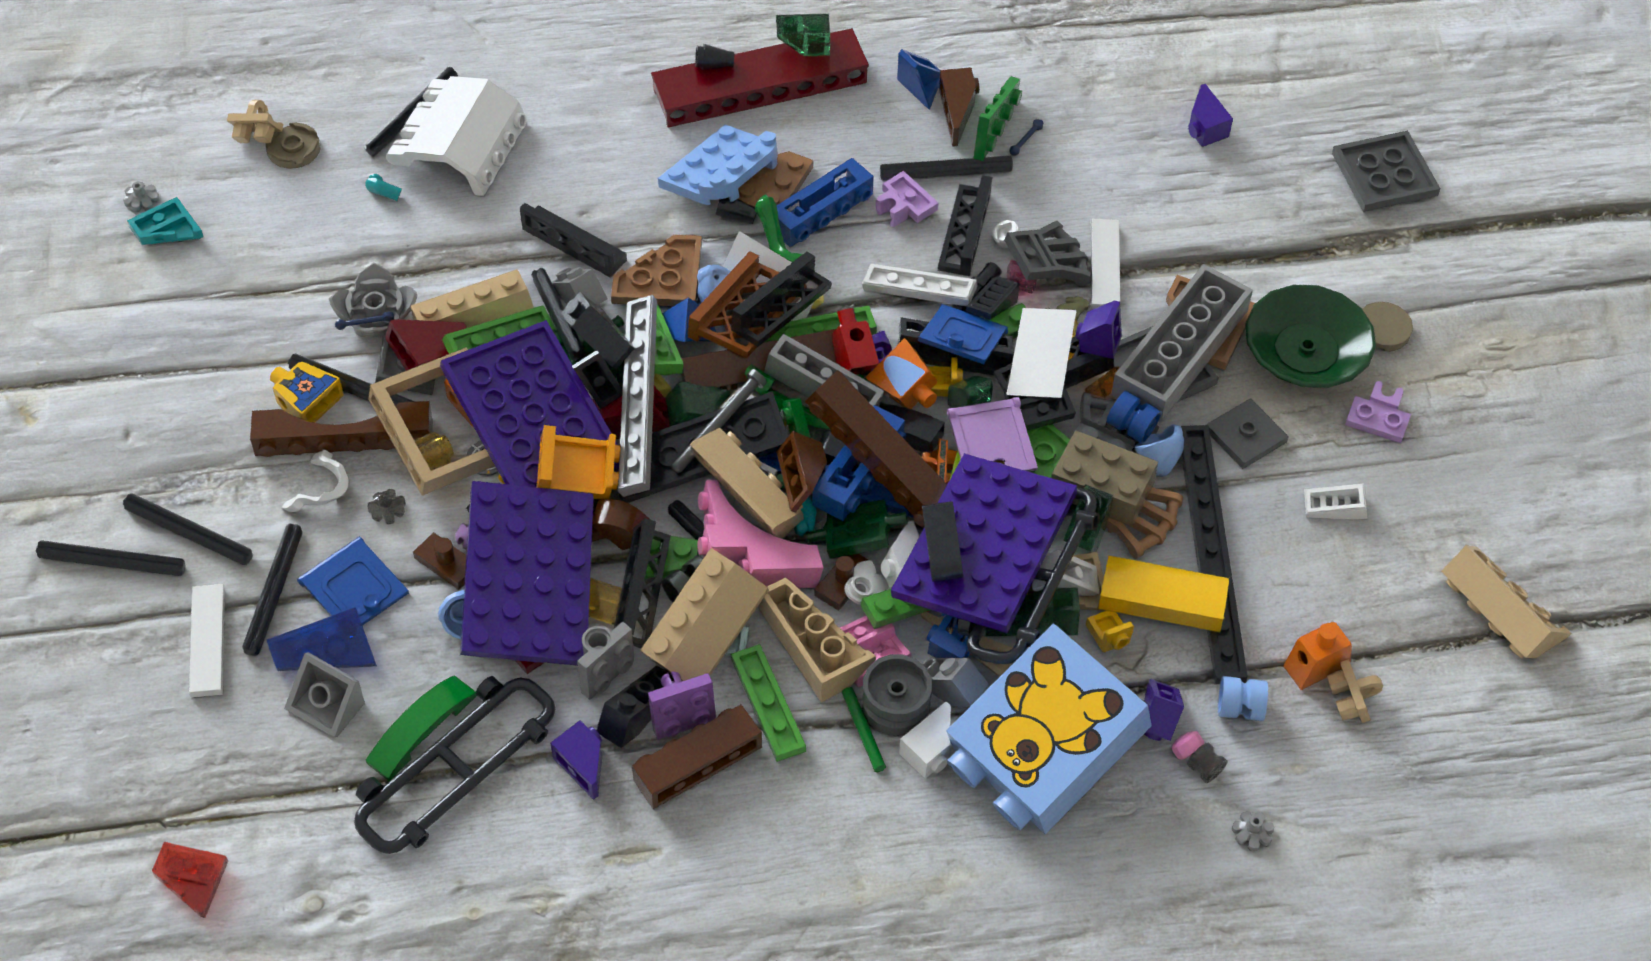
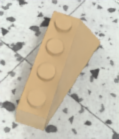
M518 269L411 305L413 320L464 322L467 328L534 308L529 291Z
M1465 545L1441 571L1448 578L1446 583L1457 593L1462 592L1469 599L1467 601L1468 606L1477 614L1482 613L1489 620L1488 626L1497 635H1504L1511 642L1509 645L1510 649L1521 658H1538L1572 634L1565 626L1562 628L1554 626L1549 621L1552 615L1543 606L1540 608L1533 602L1529 603L1526 600L1528 593L1521 586H1518L1513 581L1507 583L1504 580L1507 574L1476 546Z
M787 578L767 586L769 591L760 602L759 610L821 702L850 687L876 660V656L868 649L864 650L857 643L855 637L849 632L845 633L840 629L830 615L827 613L823 614L814 606V602Z

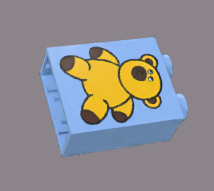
M1053 623L946 730L955 751L947 760V763L972 788H975L985 779L1000 792L1001 795L992 804L1017 830L1021 831L1031 821L1046 835L1152 726L1148 705Z

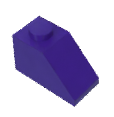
M1206 84L1200 86L1188 125L1191 137L1204 147L1228 138L1233 122L1232 116Z
M1114 300L1088 311L1084 322H1079L1076 330V339H1079L1080 352L1114 359L1122 337L1120 301Z
M1150 679L1144 701L1148 705L1152 726L1144 735L1156 741H1161L1162 738L1171 741L1184 709L1180 690Z
M579 720L550 743L552 757L594 800L599 796L602 738L593 727L588 728Z

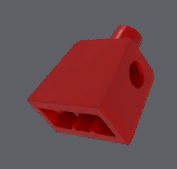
M854 308L840 310L837 312L840 326L832 333L836 364L855 375H868L879 364L869 324L867 321L857 322Z

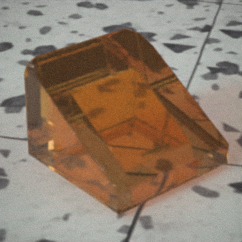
M1115 366L1084 389L1085 392L1104 398L1111 394L1115 373L1119 370V366Z

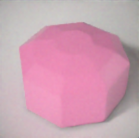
M1191 731L1178 737L1171 749L1178 759H1186L1203 747L1204 740L1198 731Z

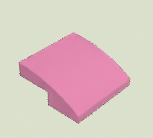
M864 616L840 627L845 633L849 632L855 637L857 643L864 650L868 649L876 656V660L890 654H903L911 657L910 651L896 636L892 623L874 629L868 617ZM867 669L854 682L858 688L863 686V677Z

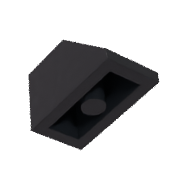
M598 350L572 365L600 409L623 395V389Z

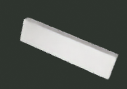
M1093 218L1091 220V310L1114 300L1120 301L1119 220Z
M870 264L862 282V287L865 291L967 306L972 301L977 289V280Z
M223 584L192 586L189 694L191 698L223 695L225 588Z

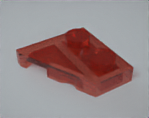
M164 842L153 866L152 873L154 877L200 917L205 918L228 864V859L226 855Z

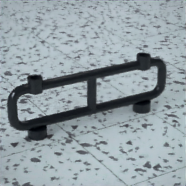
M1077 487V494L1074 499L1084 501L1085 506L1083 510L1080 509L1077 512L1075 526L1053 570L1039 569L1035 579L1046 581V584L1024 627L1021 626L1019 628L1016 643L1011 650L1000 652L981 647L979 642L987 627L959 618L958 633L968 637L966 642L967 649L974 658L995 664L1006 665L1014 663L1041 636V631L1037 630L1086 529L1095 531L1099 525V513L1095 512L1097 500L1092 492Z
M494 676L486 678L476 690V695L484 701L386 785L383 786L375 777H370L358 787L356 796L363 804L356 811L354 824L359 835L372 848L385 854L397 853L409 844L414 848L422 846L429 837L426 829L529 740L534 744H539L545 739L548 734L545 726L553 719L555 713V704L551 696L536 682L528 678H514L504 685ZM517 690L528 692L542 705L543 711L536 718L529 719L517 735L475 771L449 749L451 745ZM438 756L464 779L417 821L408 823L402 830L401 835L394 840L387 841L382 839L367 823L371 813Z

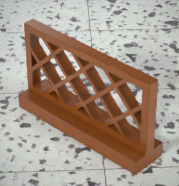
M749 251L689 316L688 338L698 342L703 337L748 358L757 347L750 342L747 346L735 342L736 338L742 337L731 330L732 316H727L726 311L734 309L744 301L741 297L743 293L756 292L767 283H757L756 278L760 274L772 279L780 272L760 264L759 255ZM788 297L785 301L786 303H797L801 297ZM769 312L767 318H780L783 312ZM725 325L726 332L716 333L710 329L714 326ZM764 327L749 328V330L759 335L764 331Z

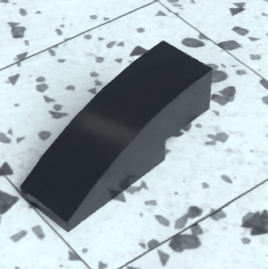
M880 403V408L905 420V441L913 449L922 453L929 452L931 454L938 445L939 439H942L944 436L945 422L913 409Z

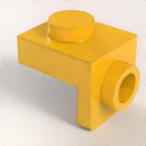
M951 357L950 367L927 366L937 379V384L931 390L937 396L956 397L957 385L962 386L963 368H957V358Z
M1108 610L1088 617L1085 623L1103 653L1112 649L1120 650L1130 643L1134 630V625L1131 621L1123 623L1116 612Z

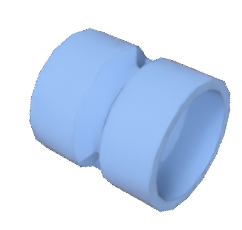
M1222 676L1218 697V716L1237 718L1240 714H1243L1246 720L1264 721L1268 702V682L1265 680L1249 679L1246 683H1243L1241 678Z

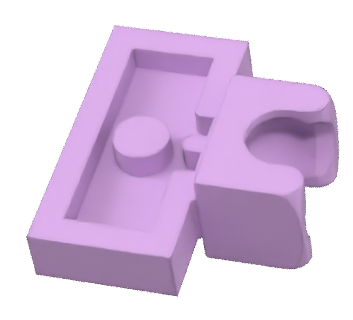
M904 171L883 183L882 191L884 193L878 196L876 200V212L878 215L890 212L892 218L890 221L891 227H895L907 220L908 215L919 223L936 212L939 203Z
M1377 381L1369 400L1355 396L1345 425L1401 443L1411 416L1409 413L1397 410L1404 391L1402 388H1397L1394 395L1385 396L1381 391L1382 382Z

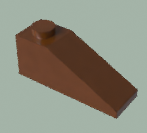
M971 67L940 70L939 91L952 147L958 146L975 104V94H979L980 91L979 80L974 78Z
M792 431L777 450V456L790 510L796 513L813 492L827 460L821 442Z

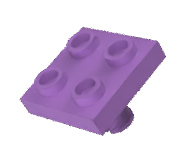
M673 671L671 675L674 681H671L667 673L661 678V684L664 687L648 692L652 726L657 740L675 736L680 732L692 729L702 723L706 724L716 718L713 682L709 673L681 681L680 674Z

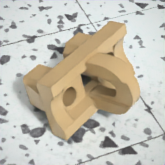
M251 100L246 113H228L227 122L233 125L232 138L239 143H249L252 132H254L253 138L256 141L271 143L274 132H282L284 125L273 120L271 114L268 113L267 105L262 100Z
M1349 659L1340 662L1342 669L1327 676L1333 695L1347 690L1351 691L1352 696L1336 701L1342 721L1359 716L1362 723L1370 721L1371 718L1364 699L1375 696L1382 691V680L1376 675L1356 680Z

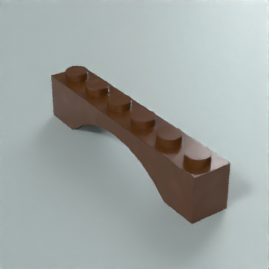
M400 402L395 405L418 448L432 446L433 418L430 402ZM282 409L252 411L250 441L255 456L302 455L305 453H318L323 450L333 453L341 451L360 452L376 449L391 450L395 448L378 415L356 423L334 425L305 421L292 416Z

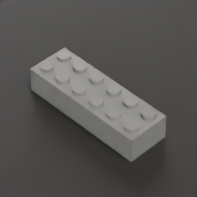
M1203 264L1115 373L1111 395L1118 399L1125 390L1141 399V405L1148 403L1162 411L1159 422H1162L1247 313L1253 289Z

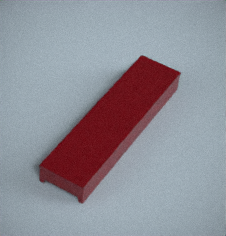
M851 28L734 54L733 67L702 70L699 67H695V63L651 72V76L653 79V91L658 97L666 118L667 128L865 84L867 83V68L869 64L854 30ZM854 70H859L861 73L857 78H848V75ZM828 76L836 78L831 84L823 83V80ZM802 82L812 83L807 89H798ZM778 87L786 89L781 95L772 94ZM752 93L761 94L760 98L755 101L747 100V97ZM728 98L736 100L731 106L724 107L721 105ZM702 104L710 106L705 112L696 111ZM676 110L685 111L679 118H672L670 116Z

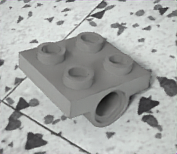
M621 622L612 631L604 626H593L587 629L582 636L584 655L577 661L581 693L589 700L597 693H603L610 686L614 678L620 673H626L633 665L632 629L624 622Z

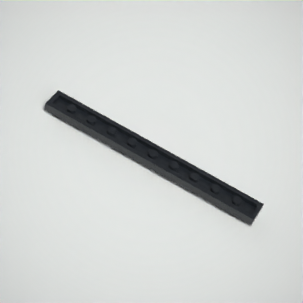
M1209 425L1181 426L1184 437V450L1181 456L1198 572L1229 578L1221 631L1207 630L1215 684H1220L1222 676L1241 678L1242 682L1246 683L1248 675Z

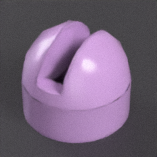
M462 523L456 532L455 538L458 545L463 543L462 547L464 549H467L468 525Z

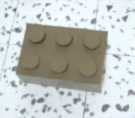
M1075 430L1051 478L1077 485L1079 488L1092 492L1097 500L1096 513L1133 527L1155 483L1158 461ZM1074 499L1072 502L1083 508L1085 506V502L1082 500Z

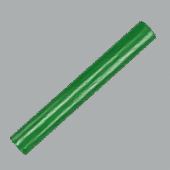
M847 687L841 693L874 772H881L886 768V765L853 687Z

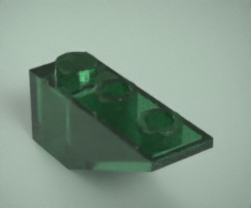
M1057 588L1037 630L1041 631V635L1053 623L1067 635H1078L1080 617L1078 588ZM1042 590L1026 595L1008 633L987 627L985 636H1017L1019 628L1021 626L1024 627Z

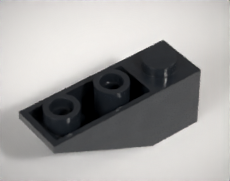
M656 665L606 701L596 731L620 748L628 744L651 721L648 692L663 688L661 678L667 673L671 681H674L671 673Z

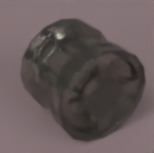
M1205 743L1199 747L1187 761L1188 767L1192 770H1197L1200 773V778L1205 783L1215 779L1228 763L1223 756H1218L1214 752V747L1210 743Z

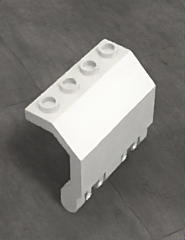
M451 76L448 80L433 79L423 94V99L426 102L422 101L417 104L404 128L401 130L400 134L403 139L395 140L386 155V159L393 165L408 167L414 160L448 163L466 176L474 195L484 196L489 186L493 183L500 167L504 164L511 148L515 145L516 139L527 122L526 115L517 99L488 79Z

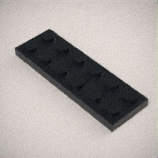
M773 391L744 401L721 427L726 434L731 431L740 440L742 445L739 448L746 455L751 452L757 458L777 452L788 437ZM720 410L653 432L650 490L624 497L619 493L621 501L630 503L710 475L711 473L696 459V456L680 473H675L671 468L676 459Z

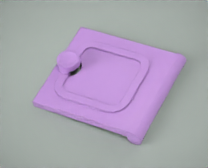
M1019 397L947 409V415L960 459L965 453L993 462L1002 460L1004 461L1003 465L1028 472L1038 469L1020 409L1021 401Z

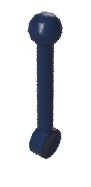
M1035 119L1033 127L1016 145L1010 147L1009 152L1011 155H1018L1020 148L1034 132L1043 128L1044 122L1041 119Z
M384 312L381 316L348 321L338 319L335 322V327L338 330H343L347 326L379 321L390 323L391 320H394V313Z

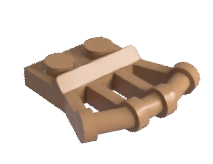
M1152 487L1147 500L1165 503L1167 507L1166 511L1154 504L1145 501L1140 512L1158 521L1159 524L1155 526L1138 516L1133 528L1147 535L1139 541L1122 522L1099 514V524L1108 528L1109 533L1115 532L1125 543L1131 556L1137 559L1143 556L1144 551L1156 544L1161 545L1166 539V533L1175 528L1177 525L1178 508L1183 503V496L1181 494Z

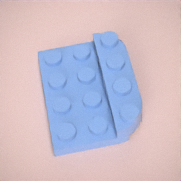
M724 125L658 177V186L705 205H711V200L728 197L730 202H733L739 198L738 188L764 167L773 170L777 166L776 134L765 131L760 136H756L732 126Z

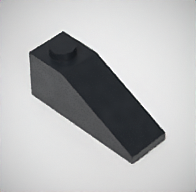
M581 292L574 299L570 300L561 312L570 326L595 351L598 350L603 359L613 369L616 370L635 349L605 311Z

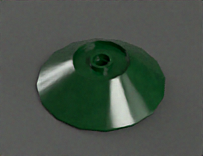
M1293 284L1270 291L1253 305L1245 323L1247 345L1258 364L1278 379L1300 387L1330 388L1350 382L1369 367L1376 350L1374 326L1363 309L1344 294L1319 285Z

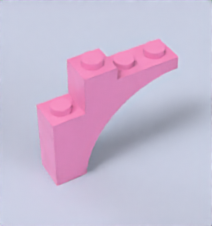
M706 480L704 490L698 496L699 509L703 510L705 515L703 536L698 538L697 544L699 555H703L704 558L712 548L743 568L765 586H769L784 578L791 581L797 588H816L818 586L824 567L817 545L787 541L757 528L731 506L724 496L718 480Z

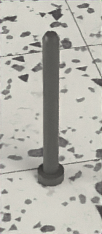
M751 369L747 374L749 378L747 382L694 440L721 428L757 387L763 388L767 384L764 376L755 369ZM690 445L672 464L671 469L675 473L682 472L695 457Z

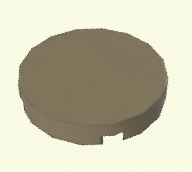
M289 123L290 126L284 127L282 132H274L271 143H265L266 152L271 162L279 167L288 169L300 168L310 164L318 156L320 140L314 128L307 124Z
M1374 302L1362 308L1374 326L1376 349L1378 347L1384 349V351L1391 352L1401 349L1408 343L1413 331L1412 319L1405 310L1389 302Z

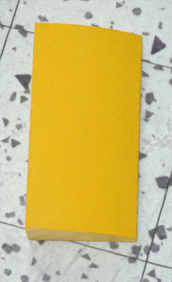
M1108 555L1098 609L1220 632L1224 619L1229 578Z

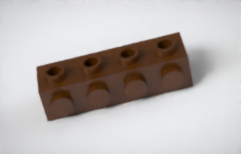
M742 704L733 709L728 708L722 711L714 720L695 726L689 734L680 739L668 741L662 749L655 753L640 757L632 765L633 781L652 809H655L761 749L762 732Z

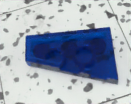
M356 607L266 640L277 671L299 670L303 656L307 652L335 668L377 666Z

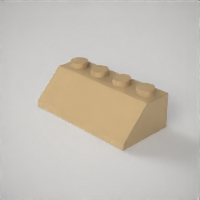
M718 428L694 440L690 446L696 459L769 534L783 539L804 519L801 511L803 505H801L796 513L790 510L788 497L780 490L783 486L772 473L767 476L760 469L762 463L753 453L749 452L746 455L739 448L742 443L731 431L726 434L721 428Z
M711 548L640 651L670 673L673 671L678 672L682 681L709 673L710 676L767 594L769 588L736 563Z

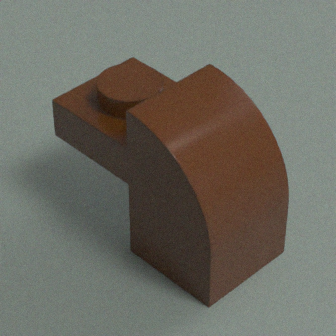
M615 499L598 500L596 509L593 511L592 542L607 538L622 551L630 549L634 527L644 518H650L627 502Z

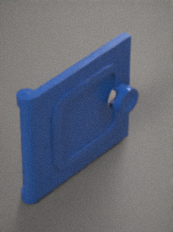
M941 304L939 310L920 334L918 341L985 364L1003 335L1008 333V327Z
M360 536L297 578L298 583L313 595L348 636L409 594V590Z

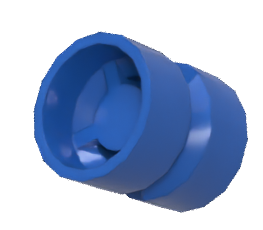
M1125 390L1112 406L1106 423L1119 431L1126 429L1129 437L1143 444L1157 426L1162 411L1148 403L1141 405L1140 398Z

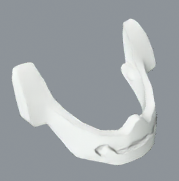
M327 450L315 453L310 461L311 464L324 466L332 471L338 479L337 486L331 492H323L320 497L297 494L295 498L286 501L282 509L288 512H297L303 505H324L341 497L347 491L349 479L344 466L332 460L333 454Z

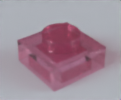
M1011 259L1007 266L1006 279L1019 283V290L1032 294L1036 288L1037 279L1026 280L1016 261Z

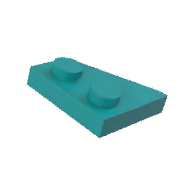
M178 197L127 220L129 228L141 245L203 238L201 228Z

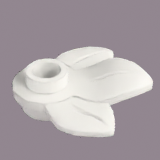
M871 560L862 561L854 567L853 577L846 582L844 588L847 597L857 604H861L864 597L890 589L886 578L881 574H876V568Z

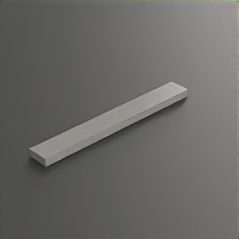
M653 295L627 302L625 337L635 349L624 360L618 492L623 497L650 490L657 300Z

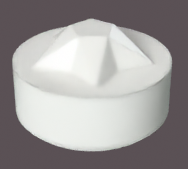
M1005 220L994 227L992 237L997 246L1008 248L1004 241L1007 232L1020 231L1014 221Z

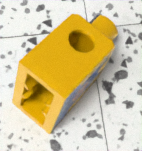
M305 362L297 363L289 372L280 366L276 367L270 375V381L275 383L273 391L277 404L287 413L305 421L317 422L344 396L339 377Z

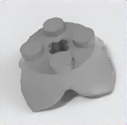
M373 262L360 272L352 291L346 289L337 291L329 298V301L336 315L344 321L381 316L384 312H393L394 319L404 320L411 311V305H414L416 302L417 292L409 286L398 288L392 274ZM379 321L353 325L352 327L356 335L360 337H379L387 333L389 323Z

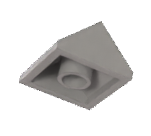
M307 652L303 656L284 709L335 738L339 736L362 708L365 701L358 680Z

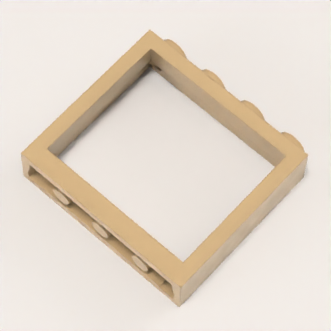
M467 347L370 385L369 401L422 496L495 466L487 450L483 449L431 471L390 398L392 395L443 376L444 373L440 367L441 360L468 350Z

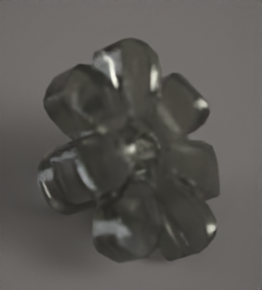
M388 489L387 491L375 493L373 495L374 501L368 502L367 505L368 512L372 514L373 520L380 522L384 517L386 524H393L395 522L394 515L397 517L404 515L406 502L403 496L396 497L394 489Z

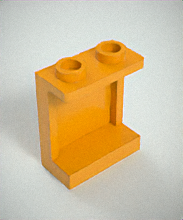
M544 425L540 438L537 488L592 493L593 499H609L612 489L617 490L619 472L614 471V463H618L620 457V445H615L616 434H609L608 440L555 435L556 426Z

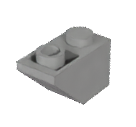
M581 267L571 270V268H567L557 273V279L552 281L557 294L566 304L574 299L579 292L597 305L608 299L593 269H581Z
M930 658L923 663L932 678V694L944 702H948L952 707H970L989 687L988 682L970 658Z

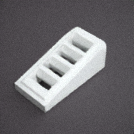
M1364 483L1304 489L1306 518L1368 519ZM1314 498L1320 499L1321 507L1315 508ZM1326 499H1332L1333 506H1327ZM1338 499L1344 500L1345 505H1339ZM1351 500H1357V504H1351Z

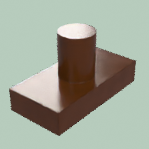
M433 532L413 551L414 559L459 590L465 585L466 555L455 548L450 539L441 538Z
M860 554L839 557L836 560L835 566L814 589V596L839 611L849 600L844 588L846 582L853 577L854 567L868 559Z

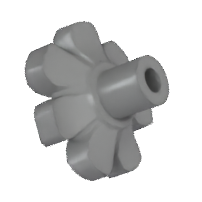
M137 181L132 184V187L125 189L127 197L123 199L125 206L131 207L133 211H140L142 206L145 211L153 208L152 202L159 200V194L154 185L151 184L145 187L143 182Z
M1245 811L1240 815L1241 821H1234L1232 831L1238 833L1235 840L1240 845L1248 841V849L1250 851H1258L1260 843L1263 846L1271 844L1272 838L1269 834L1274 832V825L1272 822L1264 823L1266 817L1263 813L1257 812L1252 816L1249 811Z

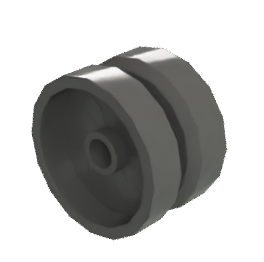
M890 654L872 663L863 677L862 710L868 724L878 732L886 735L904 736L923 721L930 713L932 678L927 668L917 659L903 654Z

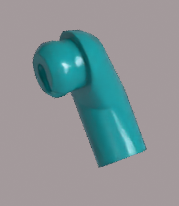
M371 174L365 181V186L369 192L398 201L402 188L384 182L379 174Z
M810 496L802 504L803 508L801 511L804 519L794 527V531L798 536H803L806 534V531H813L815 528L817 509L812 505Z

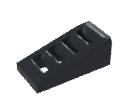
M999 276L993 278L966 306V312L989 320L1017 303L1019 283Z

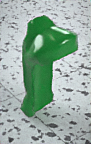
M766 194L763 195L755 205V212L763 224L769 249L790 262H794L803 254L791 253L786 249L778 221L776 203L772 197Z

